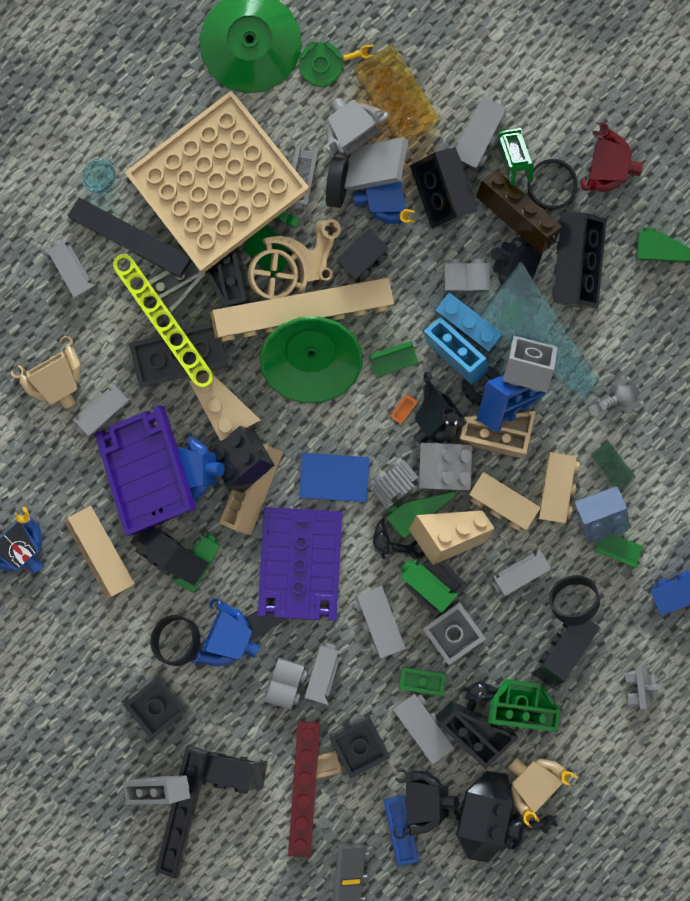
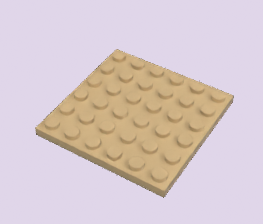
M232 90L125 172L202 273L206 272L311 191L309 186Z

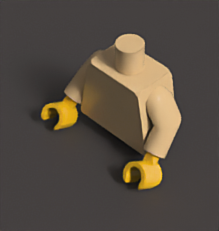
M516 757L508 765V768L516 775L511 781L513 785L511 787L513 804L521 816L524 817V822L529 828H532L529 824L530 818H535L539 822L535 812L562 783L572 787L573 785L568 783V778L570 776L578 778L576 774L567 771L556 761L538 759L537 761L531 759L527 765H524Z

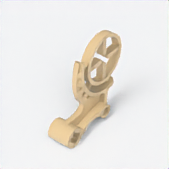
M334 219L317 222L314 228L316 244L313 250L307 249L302 243L289 237L274 236L264 238L263 244H266L267 250L257 254L252 259L248 268V280L254 292L266 299H276L287 296L294 287L301 294L309 281L330 280L332 278V271L326 267L327 258L334 239L341 232L340 224ZM326 226L330 228V233L325 231ZM272 243L286 247L293 255L290 256L284 251L272 249ZM269 253H272L271 271L277 270L278 254L288 261L292 274H275V277L291 279L288 288L283 293L275 296V278L269 279L267 294L257 287L254 280V274L271 275L269 271L254 269L258 260ZM295 259H297L298 264H299V267H300V281H299V282H297L298 270H297V266H296V264H295V262H294Z

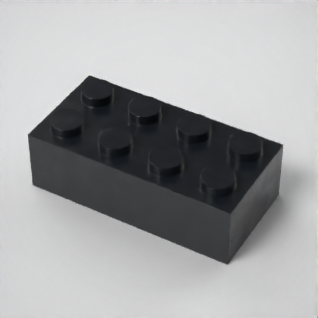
M561 213L559 224L562 228L556 247L558 255L557 264L554 268L555 286L552 290L553 303L576 308L598 309L607 219L588 213Z
M212 323L183 330L211 371L229 367L222 338L215 339ZM175 334L171 337V344L173 346L182 344V335ZM161 335L129 343L140 388L189 377ZM192 352L184 356V362L187 365H192L196 361V356Z

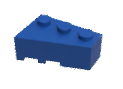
M689 571L675 575L676 579L671 581L665 578L655 582L656 586L650 591L660 616L690 605Z

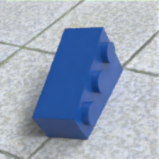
M503 374L500 377L489 380L484 386V395L477 420L497 433L501 430L502 423L507 419L509 421L514 420L516 412L522 408L527 410L541 399L546 392H536L519 385L513 386L503 381Z

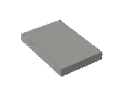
M401 137L363 145L351 153L344 188L348 191L400 182L409 140Z

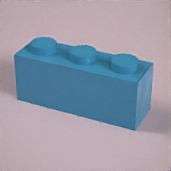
M451 293L447 294L434 311L487 353L502 335L499 330Z
M441 317L424 330L427 345L471 385H474L489 371L486 357Z

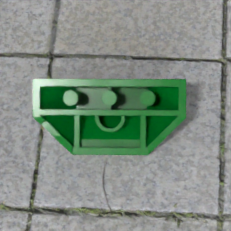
M505 679L491 701L488 723L558 732L561 709L554 703L542 684Z

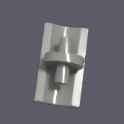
M641 666L636 670L625 673L627 685L637 684L638 692L628 693L629 706H640V709L651 707V698H658L657 690L664 688L663 683H656V675H651L648 678L647 666Z

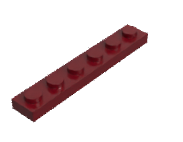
M298 721L288 856H311L320 722Z

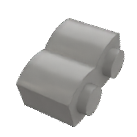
M449 259V263L444 264V292L490 291V263H485V259H471V263H462V259Z
M279 657L265 702L291 709L292 705L297 706L301 694L297 692L299 683L304 684L307 671L303 670L304 665Z

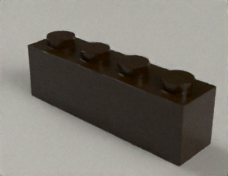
M495 170L481 181L476 198L541 254L556 243L562 226L518 187L511 185L510 181L502 173Z

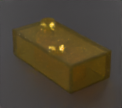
M394 44L387 46L354 66V74L373 105L383 112H388L389 116L384 123L394 139L405 137L409 140L408 143L439 125V116Z

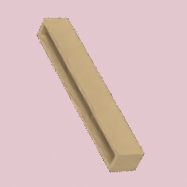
M389 278L216 309L211 311L210 314L215 339L222 338V342L235 340V335L244 334V338L258 335L257 331L266 330V334L272 333L279 325L298 317L320 316L338 321L345 319V315L352 313L354 317L367 315L366 311L375 309V313L385 312L389 310V306L394 304Z

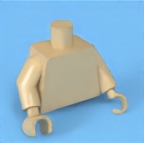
M64 336L60 339L61 343L64 339L70 340V343L65 346L64 352L58 353L27 372L22 366L18 365L21 369V374L16 376L11 371V375L15 379L20 380V385L29 396L41 402L48 401L49 404L59 400L63 408L68 409L76 403L71 393L78 389L76 384L80 381L81 364L75 349L71 347L73 345L72 338Z

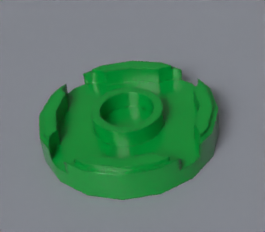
M312 43L300 55V74L312 86H329L337 81L342 73V55L330 43Z

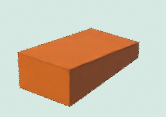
M406 394L390 417L402 424L418 401L409 394Z

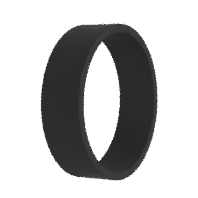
M333 157L331 160L326 184V206L341 208L343 206L346 195L344 187L349 167L348 159Z
M547 159L538 163L534 167L533 173L538 167L546 163L563 165L570 171L574 180V190L571 197L563 204L550 206L541 203L534 196L531 182H527V188L532 200L540 207L559 209L573 199L578 186L577 176L573 168L566 162L559 159Z
M571 575L564 577L554 584L549 593V602L554 616L566 624L584 623L594 617L600 607V597L595 583L584 576ZM569 585H584L591 588L596 594L593 605L587 611L577 615H566L559 612L553 606L554 599L563 588Z
M179 615L164 617L156 624L152 631L150 639L151 650L159 661L168 665L182 666L187 664L195 657L199 650V629L193 621ZM184 620L192 632L190 648L182 658L176 661H167L163 658L159 649L160 634L171 622Z

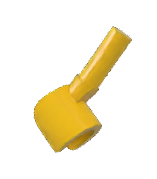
M364 45L359 51L344 55V60L347 61L357 57L365 59L374 58L376 54L369 55L367 53L368 48L374 45Z

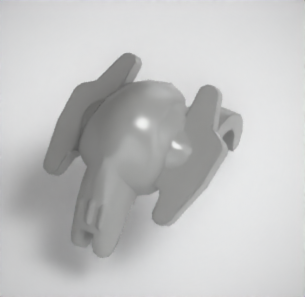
M623 378L612 382V387L608 392L609 394L614 392L613 396L588 407L590 415L592 416L616 404L620 405L616 407L617 411L628 413L641 404V401H635V397L641 393L639 385H627L630 378Z

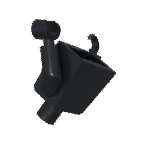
M520 236L514 238L511 243L503 242L501 248L496 247L492 250L491 258L495 260L493 272L498 275V280L505 292L519 299L522 297L528 306H536L537 304L532 303L530 298L534 296L539 299L541 298L540 294L537 292L528 294L524 291H529L543 253L540 254Z
M425 372L423 376L426 383L423 386L424 400L420 410L415 415V420L421 429L413 437L419 444L426 443L429 439L442 444L447 440L453 439L456 436V432L467 421L448 395L434 389V385L430 381L432 375L429 372Z
M404 768L396 769V772L405 773L403 778H395V780L399 783L406 782L407 824L409 825L403 829V835L400 837L396 834L397 827H395L393 830L395 838L403 839L406 834L413 836L428 833L441 825L442 819L448 818L449 809H458L459 798L457 796H448V786L441 784L440 779L430 772L415 770L407 772Z

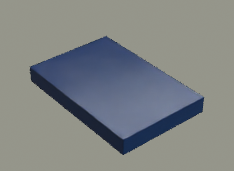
M302 453L299 498L367 502L370 457Z

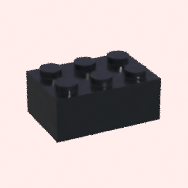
M456 147L434 152L410 165L431 229L452 224L478 211Z

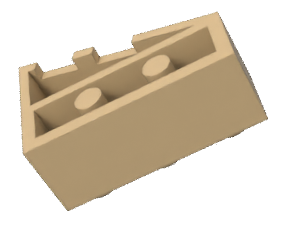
M208 372L197 377V381L201 384L209 380ZM215 375L213 383L206 388L197 386L192 380L189 381L220 441H223L240 425L249 428L261 421Z

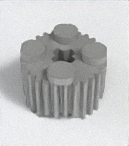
M398 458L385 472L382 471L368 485L371 487L370 490L388 509L419 484V477L405 460Z

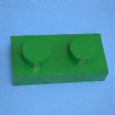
M402 666L399 690L443 696L447 674Z

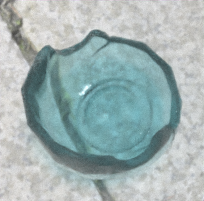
M98 158L90 161L83 169L82 184L89 191L103 193L109 191L114 186L116 170L109 161ZM96 174L99 175L102 182L97 179Z

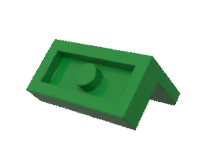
M265 225L252 235L244 245L243 250L253 259L260 252L267 250L266 244H263L264 238L279 235L268 225ZM272 243V249L284 251L290 256L293 255L286 247ZM272 253L266 254L258 260L257 264L264 271L271 272L270 276L272 278H276L275 274L281 273L289 263L283 256L278 254L277 270L271 271Z
M412 341L369 355L376 378L419 363Z
M616 535L605 537L601 542L595 543L593 551L637 568V562L643 546Z

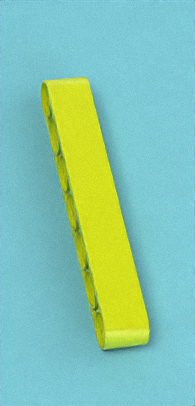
M126 254L117 256L113 262L116 273L189 377L201 388L210 386L214 380L212 371L135 261ZM122 260L130 261V268L127 271H120L119 263ZM136 278H141L144 282L140 290L132 288V282ZM148 297H155L157 300L156 306L152 309L145 307V300ZM166 315L169 317L170 323L167 327L162 328L158 325V319L160 316ZM175 334H180L183 337V342L179 346L171 344V337ZM189 352L194 353L196 356V361L192 365H187L184 362V356ZM201 371H206L209 374V380L204 384L197 381V375Z

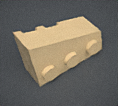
M536 411L515 413L516 418L512 421L507 419L501 424V430L497 433L478 421L477 416L465 417L467 423L461 428L458 444L472 445L475 448L524 459Z
M483 511L417 515L409 528L432 565L485 543L495 529Z

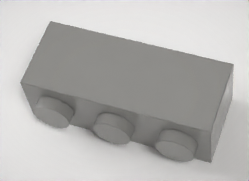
M482 96L456 147L461 164L473 170H476L477 166L482 168L488 156L484 154L487 146L492 148L498 135L494 134L497 127H503L508 115L504 114L507 109L506 107Z
M382 585L356 594L358 599L354 600L358 613L363 612L366 620L362 621L366 634L371 633L374 641L370 642L374 655L379 654L380 658H384L405 650L404 642Z
M413 692L394 706L393 711L430 762L434 764L455 749L452 745L455 740L439 727L435 717L436 714L428 712L426 706L429 704L421 694L417 696Z
M187 776L142 777L123 782L126 805L171 804L190 798Z

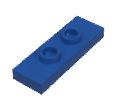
M401 795L383 799L397 866L419 862L414 835L409 836V834H406L403 839H397L393 834L394 828L397 827L396 834L399 837L402 836L403 829L409 825L407 824L406 796Z

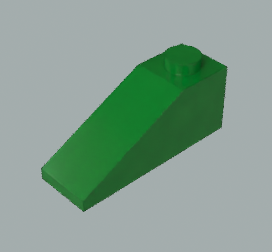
M643 228L642 231L637 233L636 260L690 263V248L662 232H656V228Z
M448 492L405 502L402 505L396 503L387 511L390 515L386 518L400 535L405 538L411 533L409 528L417 515L434 514L456 495L454 492Z

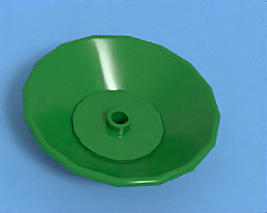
M222 0L216 4L205 18L199 37L201 58L210 75L226 88L245 94L266 92L284 82L296 67L302 48L300 27L291 10L279 0ZM248 36H252L254 38V41L252 43L246 42V38Z
M320 316L298 317L279 325L266 338L260 352L261 372L268 385L284 398L301 403L326 402L343 395L356 383L363 367L362 348L354 334L339 322Z

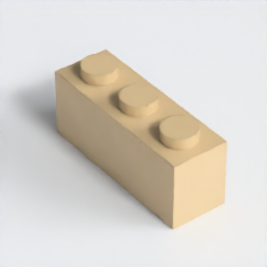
M548 452L539 506L541 508L537 519L566 523V520L571 518L572 506H569L570 497H574L576 484H573V476L578 475L580 462L576 461L577 456Z
M484 472L480 474L468 494L472 497L470 500L472 503L480 508L483 505L491 509L490 514L500 520L502 517L510 520L508 525L519 532L522 528L524 530L528 529L541 508Z

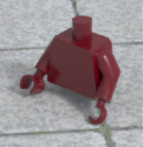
M596 122L600 126V131H592V134L601 137H598L596 140L588 182L585 186L586 179L582 178L581 188L584 191L590 189L606 193L619 188L621 183H625L628 174L640 176L643 163L631 161L633 150L629 149L628 143L616 132L609 129L606 123Z

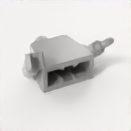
M342 98L335 99L330 105L335 113L329 116L330 125L327 128L328 144L326 148L331 157L333 158L334 153L337 151L341 153L345 151L349 155L380 133L382 130L376 121L384 122L389 116L388 112H383L379 108L364 102L358 104L355 100H351L345 104Z

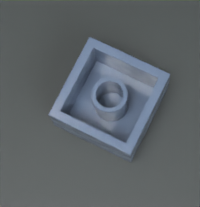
M617 486L575 501L578 522L588 544L601 542L605 537L613 534H622L630 528L627 507Z

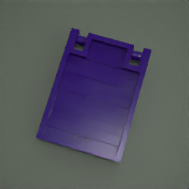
M158 405L152 408L154 413L144 411L108 427L109 432L100 430L94 433L125 536L135 535L196 510L165 406Z
M264 507L258 617H266V614H275V618L320 620V617H329V621H336L342 511ZM267 598H275V605H267ZM321 601H330L329 608H321Z

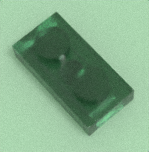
M609 441L590 454L614 487L617 486L620 489L636 477Z

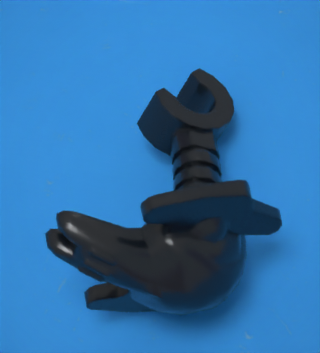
M382 518L376 524L373 545L380 553L382 559L386 558L385 554H392V551L409 554L414 559H418L425 554L423 550L421 552L415 551L414 547L418 543L417 541H413L410 545L393 543L391 534L387 526L384 525L385 518Z
M475 682L470 687H464L463 691H467L465 699H469L466 708L474 711L477 702L493 699L499 689L485 682Z
M516 812L510 815L504 844L508 849L516 850L525 841V831L542 829V832L547 834V826L554 825L557 827L558 823L554 816L549 815L543 817L539 822L529 821L532 827L529 828L524 822L518 820L520 813Z

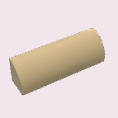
M264 445L275 466L244 493L235 490L231 491L219 524L248 535L252 534L283 454L282 451Z
M91 506L64 521L107 599L135 584Z

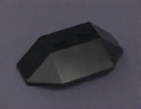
M486 770L482 774L483 776L477 779L465 791L456 837L467 859L489 862L503 847L513 804L508 774Z

